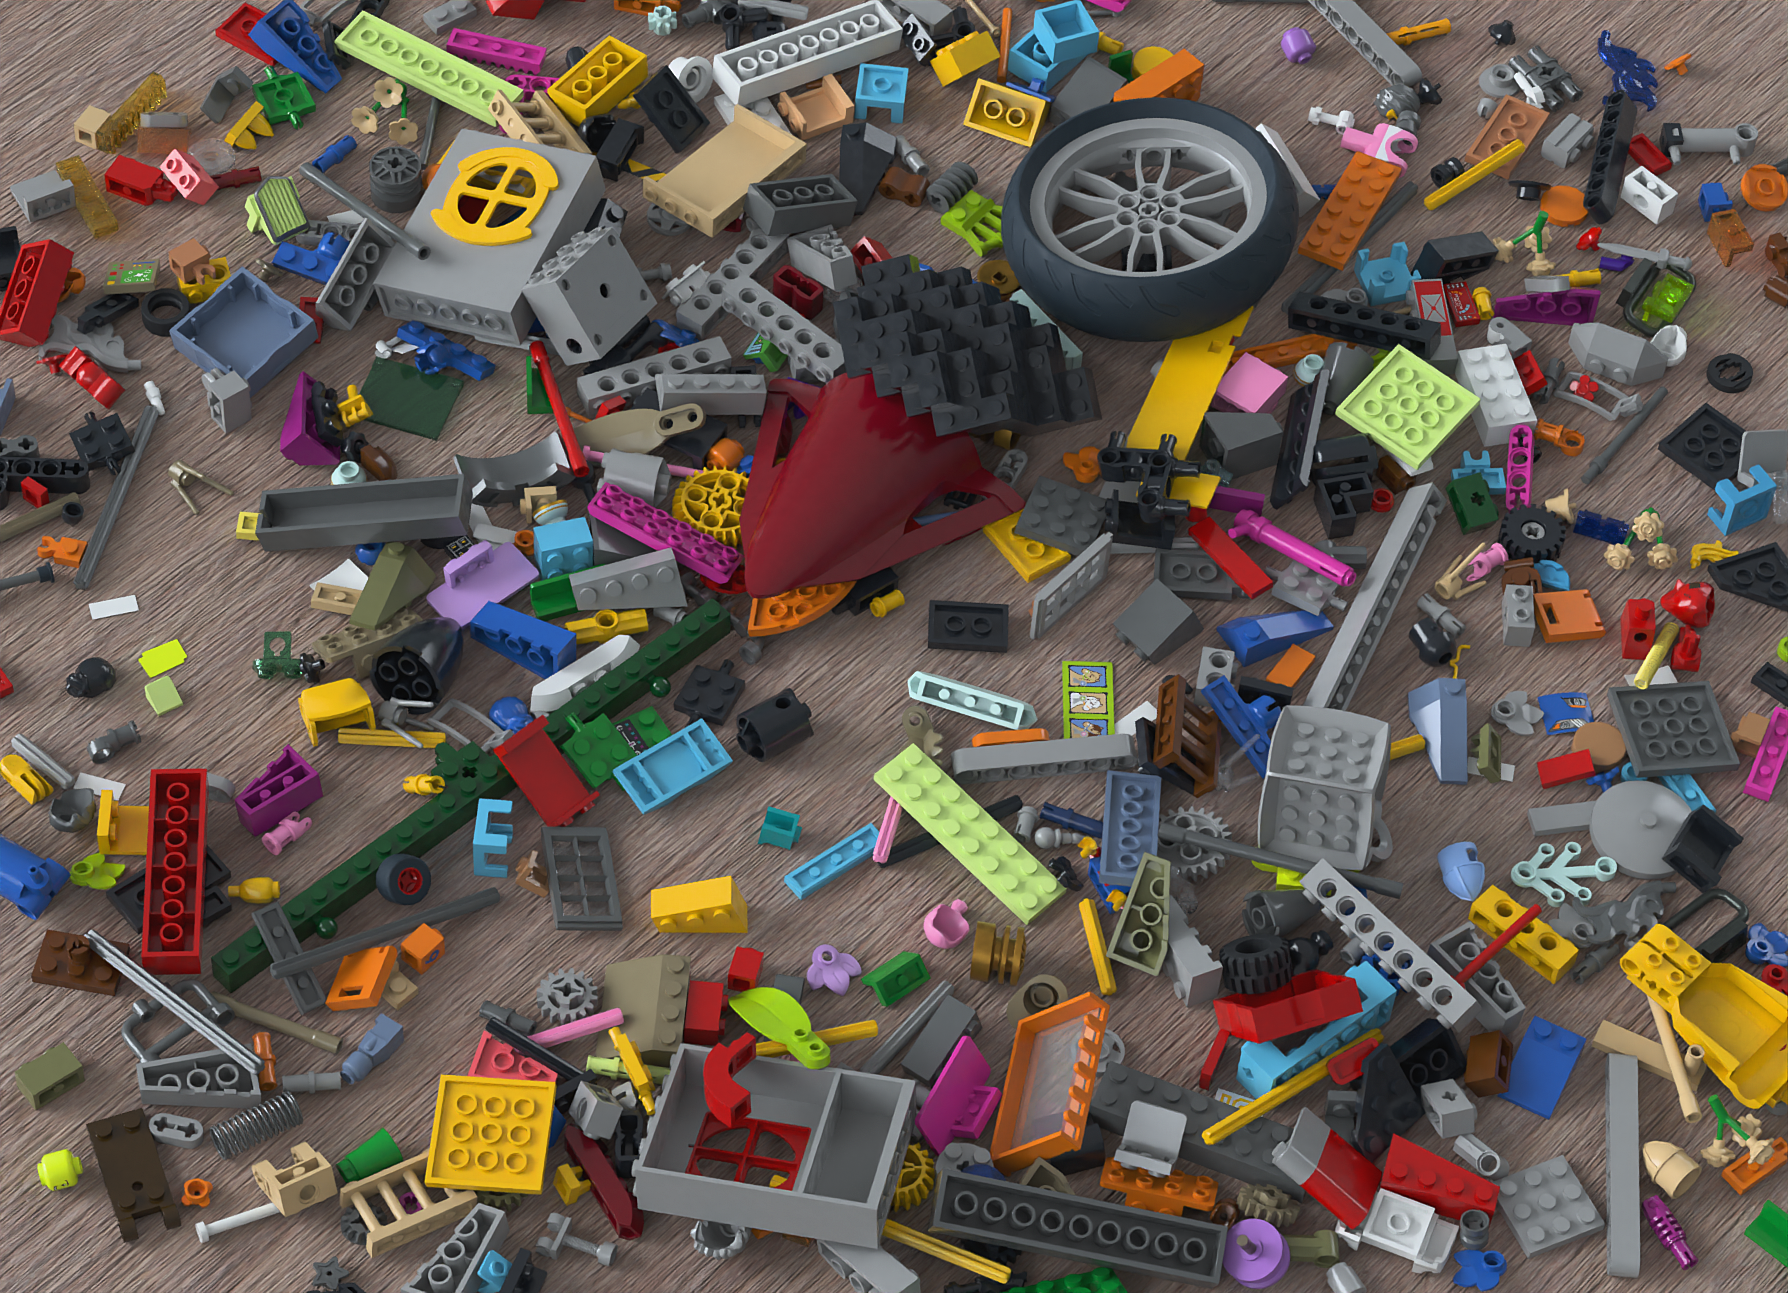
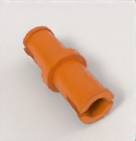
M259 1032L252 1036L255 1054L265 1062L264 1070L258 1074L259 1088L262 1091H271L278 1086L274 1069L276 1056L272 1054L271 1036L267 1032Z

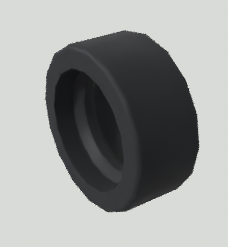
M161 288L152 291L142 301L141 313L143 324L152 334L170 337L169 330L190 313V303L187 297L182 292L172 288ZM162 306H173L181 310L177 316L169 319H159L151 315L152 311Z

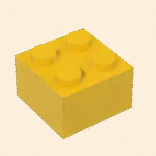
M975 31L935 52L937 57L932 59L930 63L944 87L1001 56L988 31L981 34Z

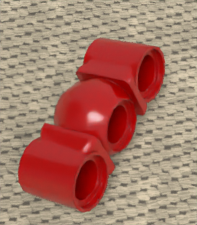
M77 346L59 364L60 368L75 379L79 385L108 410L126 391Z

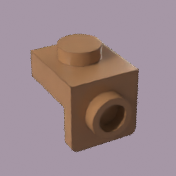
M532 850L527 857L522 856L515 869L518 872L515 883L545 898L549 893L546 868L535 862L538 852Z

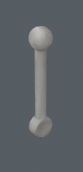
M1087 11L1090 16L1112 15L1113 17H1120L1121 11Z

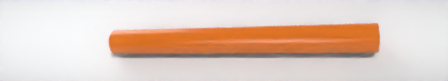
M1011 8L1003 9L999 49L1001 57H999L997 81L999 83H1005L1007 79L1012 22Z

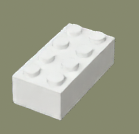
M1500 344L1458 351V361L1454 373L1459 385L1480 398L1479 406L1471 415L1484 447L1509 443L1510 431L1513 427L1520 424L1529 426L1534 435L1537 418L1507 345Z

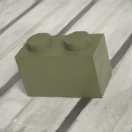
M64 1042L56 1047L49 1048L43 1055L31 1062L24 1063L14 1072L18 1089L35 1110H38L85 1081L83 1066Z

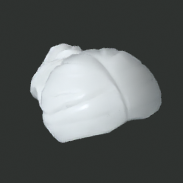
M1668 325L1660 329L1650 343L1661 354H1665L1669 358L1667 366L1678 365L1684 360L1687 351V333L1677 325Z

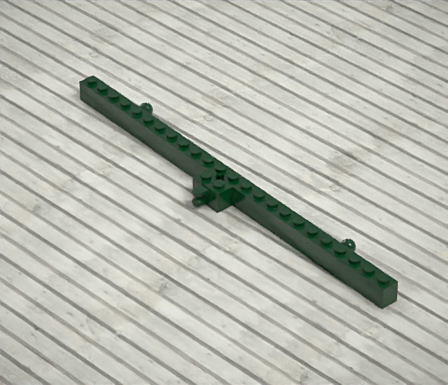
M712 598L547 716L546 719L549 724L543 730L562 755L564 752L560 746L568 741L575 732L565 719L571 713L575 712L583 724L594 721L603 713L611 720L649 691L657 698L666 697L671 691V684L667 678L730 634L731 614ZM471 741L459 751L449 746L447 742L437 743L435 748V754L437 755L435 762L437 766L431 770V776L443 778L445 786L438 787L443 788V791L281 907L299 944L314 933H317L322 939H332L338 932V925L334 919L377 889L376 874L380 864L387 857L393 854H407L420 858L477 816L479 798L500 800L518 787V784L498 756L494 754L490 757L474 741ZM257 925L211 957L213 977L230 993L236 991L274 963Z

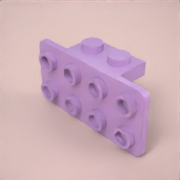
M485 539L481 543L473 545L466 553L457 559H452L443 567L445 583L429 593L426 599L427 603L440 617H449L456 620L463 630L470 625V621L488 601L500 605L539 578V571L511 542H505L493 550L492 545Z

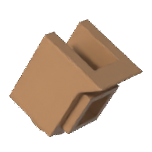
M1748 712L1747 717L1742 716L1737 731L1732 732L1731 735L1735 751L1756 758L1770 719L1752 712Z

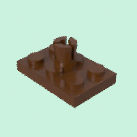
M47 929L31 978L32 982L115 996L122 972L90 948L88 938L85 936ZM108 940L126 955H129L130 945L128 943Z

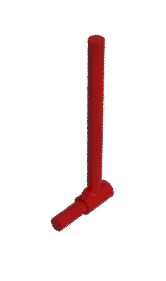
M1534 904L1455 977L1450 976L1465 989L1464 983L1542 913L1541 907Z

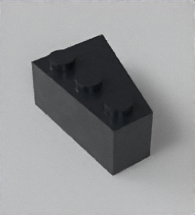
M1482 231L1431 239L1424 244L1423 250L1410 274L1413 276L1414 271L1418 270L1421 280L1442 279L1443 285L1451 284L1450 281L1461 277L1465 280L1488 270L1499 250Z

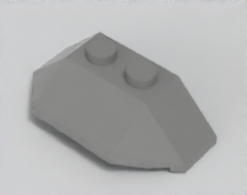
M1599 322L1581 325L1574 323L1572 326L1568 344L1583 369L1629 386L1663 378L1669 358L1665 354H1661L1646 339Z

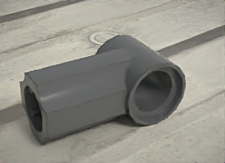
M1322 540L1314 545L1316 549L1353 569H1366L1367 550L1365 546H1336V543L1331 540Z

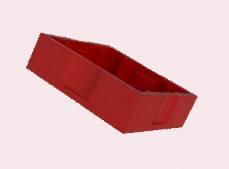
M1317 969L1293 975L1290 982L1273 991L1260 994L1234 993L1213 1000L1220 1030L1222 1028L1230 1031L1231 1036L1259 1044L1363 1012L1355 978L1332 975L1329 972Z

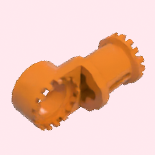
M1541 418L1538 420L1536 425L1538 430L1535 429L1534 440L1542 439L1552 442L1554 446L1560 447L1561 451L1568 456H1578L1582 453L1585 441L1582 433L1579 434V431L1564 428L1565 425L1562 424L1557 426L1544 422V419ZM1574 440L1579 443V446L1570 447L1566 442Z

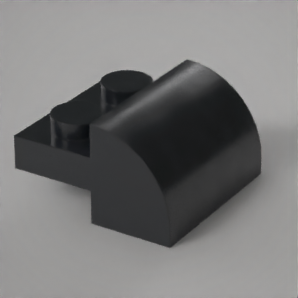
M1089 1111L1081 1149L1078 1151L1072 1149L1069 1152L1066 1151L1064 1154L1045 1160L1063 1173L1064 1176L1104 1166L1106 1154L1103 1137L1098 1123L1094 1124ZM1064 1113L1034 1120L1032 1127L1037 1139L1061 1131L1064 1123Z

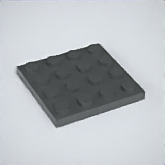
M1709 681L1649 685L1647 689H1640L1637 686L1609 687L1607 697L1637 778L1738 770L1740 762Z

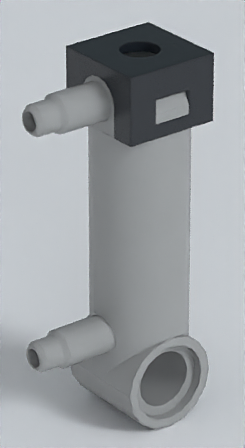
M1663 123L1659 142L1661 152L1666 157H1671L1674 165L1681 163V152H1730L1733 164L1739 165L1741 157L1752 155L1758 137V130L1753 125L1747 123L1739 124L1735 128H1681L1680 123Z

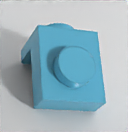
M494 1250L489 1251L477 1272L478 1276L483 1279L477 1292L499 1293L512 1263Z

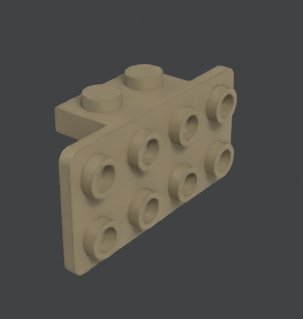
M402 607L395 612V616L375 631L350 625L345 627L342 632L320 636L317 641L312 643V647L327 663L351 656L356 675L359 678L370 675L372 656L387 640L399 631L423 619L411 608Z

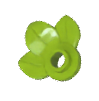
M93 854L72 866L70 881L79 886L109 889L117 885L116 880L124 873L125 865L106 863L104 854Z

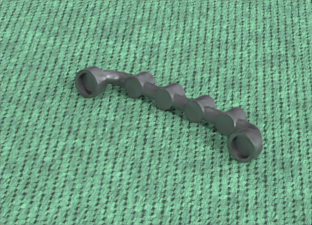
M691 573L680 576L684 594L687 593L693 597L699 607L712 598L714 600L717 599L714 590L706 587L701 591L695 587L697 580ZM730 601L724 602L721 606L731 614L730 624L735 627L736 632L740 636L749 637L748 624L750 615H746L741 619L735 615L737 613L735 605ZM762 636L749 637L753 642L747 641L739 648L740 657L747 664L753 665L762 657L761 649L764 645Z

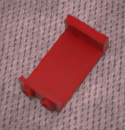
M541 715L497 746L493 751L548 827H566L575 820L572 815L578 811L584 814L595 806L593 800L600 796L598 791L589 794L543 730L549 722L544 715Z

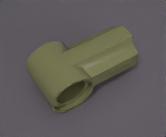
M1320 1230L1313 1235H1282L1290 1248V1261L1314 1262L1320 1268H1331L1340 1262L1338 1234L1335 1231Z

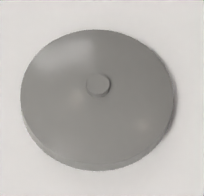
M1639 780L1622 782L1607 789L1597 800L1590 817V836L1600 856L1612 858L1616 862L1619 872L1639 879L1654 880L1666 878L1676 874L1677 871L1663 861L1662 857L1692 810L1680 796L1662 785Z

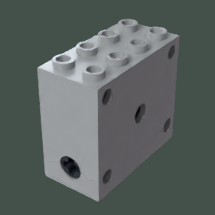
M598 227L589 233L581 231L572 236V242L561 247L556 252L557 256L546 261L542 265L543 269L527 279L528 283L521 289L566 366L601 359L657 304L613 227L605 229Z

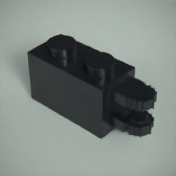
M889 567L861 580H857L849 593L831 609L835 615H839L849 610L854 616H857L870 608V603L875 597L881 598L896 589L898 590L899 577Z

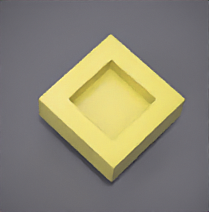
M240 512L236 529L237 539L258 540L255 531L258 514L261 513Z

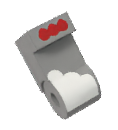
M1496 317L1490 321L1487 333L1489 344L1492 346L1506 344L1512 359L1531 349L1532 340L1509 320Z

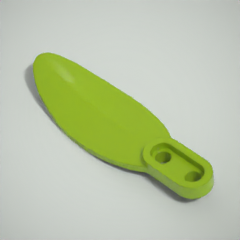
M759 987L746 990L728 999L729 1005L749 1025L771 1040L787 1045L788 1051L805 1067L809 1069H822L831 1062L830 1048L812 1032L811 1023L806 1012L786 992L770 987Z

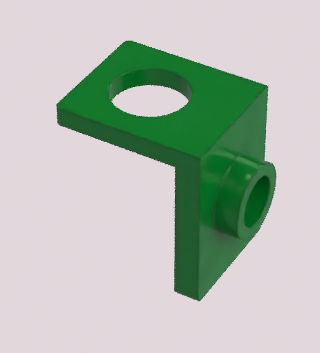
M1127 50L1109 56L1108 68L1126 78L1128 83L1134 80L1131 74L1133 52Z

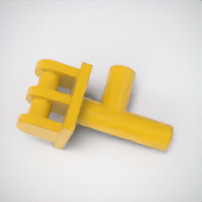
M349 385L347 387L348 399L337 404L339 415L342 414V419L348 428L373 415L372 410L362 395H358L356 385Z

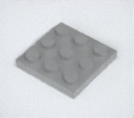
M1563 1155L1492 1182L1500 1187L1496 1206L1528 1259L1604 1229L1605 1223Z

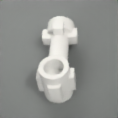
M1311 107L1308 121L1314 125H1318L1319 122L1336 125V131L1342 135L1346 127L1353 128L1355 119H1353L1354 115L1350 111H1341L1339 116L1322 112L1321 107Z

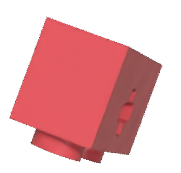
M174 149L160 166V169L185 199L203 206L219 188L194 156Z

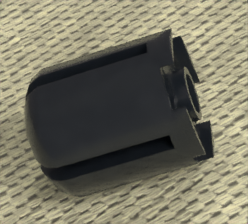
M1358 433L1356 435L1317 440L1313 454L1314 463L1345 458H1354L1355 463L1310 470L1309 477L1313 484L1316 486L1317 480L1365 472L1370 483H1375L1376 480H1372L1373 469H1378V459L1375 446H1370L1366 435L1370 434Z

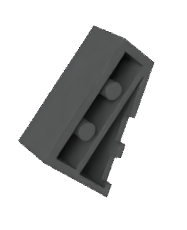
M948 994L900 1063L904 1072L932 1089L962 1036H970L973 1040L983 1028L977 1012Z

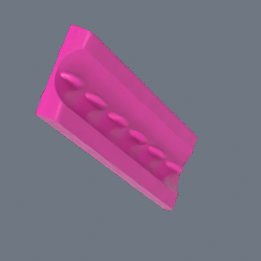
M605 482L588 504V511L593 517L657 551L672 548L676 561L719 584L729 581L744 558V555L735 548L716 541L711 535L697 531L688 523L669 516L664 510L652 507L645 503L643 499L624 492L617 485Z

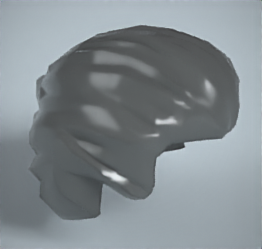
M91 788L73 789L63 792L60 799L53 798L52 805L49 807L50 811L48 812L49 822L54 829L60 832L74 833L82 830L85 826L89 825L96 813L97 807L94 799V790Z

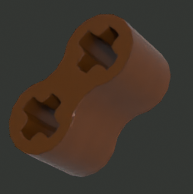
M891 167L885 174L878 189L883 197L891 200H900L906 205L915 208L922 204L926 197L927 188L931 184L922 175L908 174L899 167Z

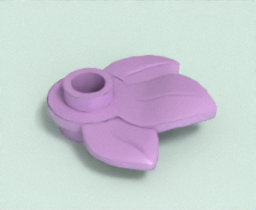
M824 944L818 946L812 954L813 964L807 971V981L812 990L819 989L825 984L834 993L844 996L849 986V978L861 975L862 971L859 963L853 956L839 953L833 946ZM822 954H828L831 960L825 961L822 958Z

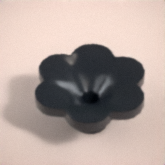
M300 654V669L305 674L307 682L318 684L320 682V670L325 668L324 661L322 659L315 661L311 654Z

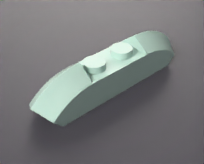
M916 671L908 680L910 697L922 702L1015 730L1029 729L1038 720L1032 705L1000 693L921 671Z

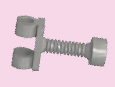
M558 1213L550 1214L547 1223H549L547 1228L559 1234L555 1242L547 1237H539L535 1245L538 1254L557 1260L563 1246H569L570 1248L572 1247L597 1256L598 1263L608 1267L612 1266L618 1250L617 1244L605 1241L603 1245H596V1243L569 1236L572 1229V1218H565Z

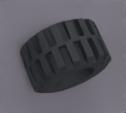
M1270 934L1244 936L1227 943L1219 951L1220 963L1223 966L1224 985L1231 992L1260 994L1278 989L1292 980L1293 969L1289 944L1283 937Z

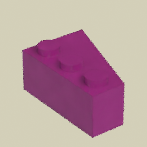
M287 744L283 748V754L275 762L271 761L267 765V771L260 778L256 777L235 799L240 823L256 837L278 824L292 812H298L323 797L319 774Z

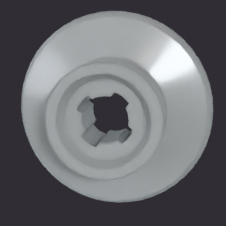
M1497 64L1487 68L1479 77L1481 89L1488 95L1496 98H1504L1506 94L1514 96L1521 89L1514 79L1516 73L1510 66L1505 64Z

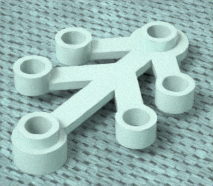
M1569 842L1565 845L1562 854L1549 868L1538 869L1543 862L1551 861L1555 852L1552 845L1543 843L1529 862H1519L1511 871V879L1517 886L1523 888L1533 887L1547 897V902L1552 907L1562 906L1565 894L1560 889H1553L1542 880L1553 881L1574 895V897L1580 898L1582 905L1586 906L1591 900V891L1586 887L1579 886L1569 878L1596 877L1598 880L1606 882L1614 878L1617 864L1610 857H1600L1597 859L1595 866L1566 867L1570 861L1577 860L1581 853V846L1578 843ZM1569 850H1575L1576 853H1571ZM1542 851H1547L1550 854H1544ZM1579 895H1585L1587 898H1581ZM1552 896H1557V897H1559L1560 899H1559V900H1555V899L1552 898Z

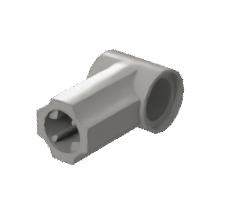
M1472 1133L1459 1135L1454 1142L1452 1150L1475 1167L1482 1175L1493 1181L1508 1175L1510 1169L1508 1161ZM1497 1160L1496 1168L1489 1172L1490 1163Z

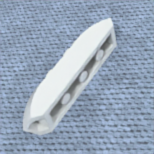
M618 635L535 685L532 691L530 712H549L559 709L637 653L640 644L628 635Z

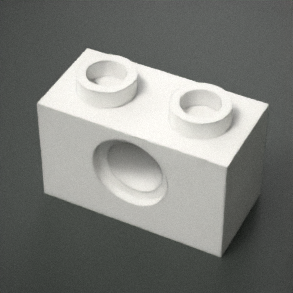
M1640 166L1625 178L1621 193L1622 199L1656 225L1673 213L1678 193L1643 166Z

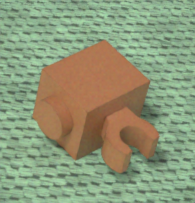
M194 238L168 252L170 269L184 284L196 278L199 284L204 285L205 278L203 275H210L213 279L216 278L215 268L209 264L211 256L206 246L200 245Z

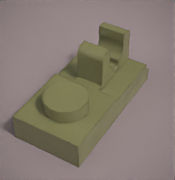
M1488 723L1480 728V734L1471 737L1474 745L1478 746L1472 748L1471 753L1476 758H1479L1477 760L1479 773L1484 775L1492 784L1501 781V737Z

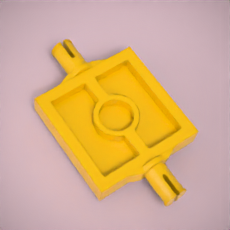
M613 1027L608 1033L613 1040L614 1048L616 1051H619L621 1060L639 1095V1100L647 1111V1115L655 1114V1102L652 1092L656 1091L652 1082L653 1078L650 1071L640 1057L641 1053L635 1040L629 1042L626 1034H622L619 1027Z

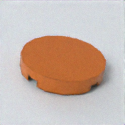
M1767 164L1754 165L1742 177V195L1748 204L1755 209L1764 212L1774 211L1786 201L1788 197V183L1785 176L1777 172V168Z
M1555 186L1550 190H1546L1542 195L1539 205L1542 211H1546L1549 214L1547 221L1560 227H1568L1572 224H1575L1574 226L1579 225L1586 219L1588 214L1587 210L1583 207L1584 193L1570 186Z

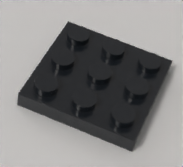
M1705 403L1659 443L1657 450L1715 490L1717 482L1724 479L1731 481L1738 475L1742 435L1746 430Z

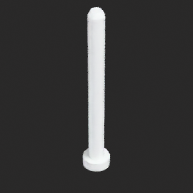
M273 1203L207 1225L202 1221L196 1223L195 1227L200 1242L205 1243L209 1241V1236L280 1213V1211Z

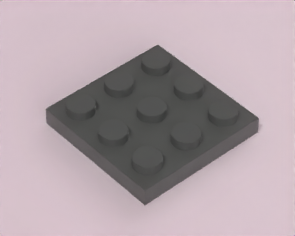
M1039 476L1014 533L1079 556L1099 536L1106 516H1108V514H1105L1106 499Z

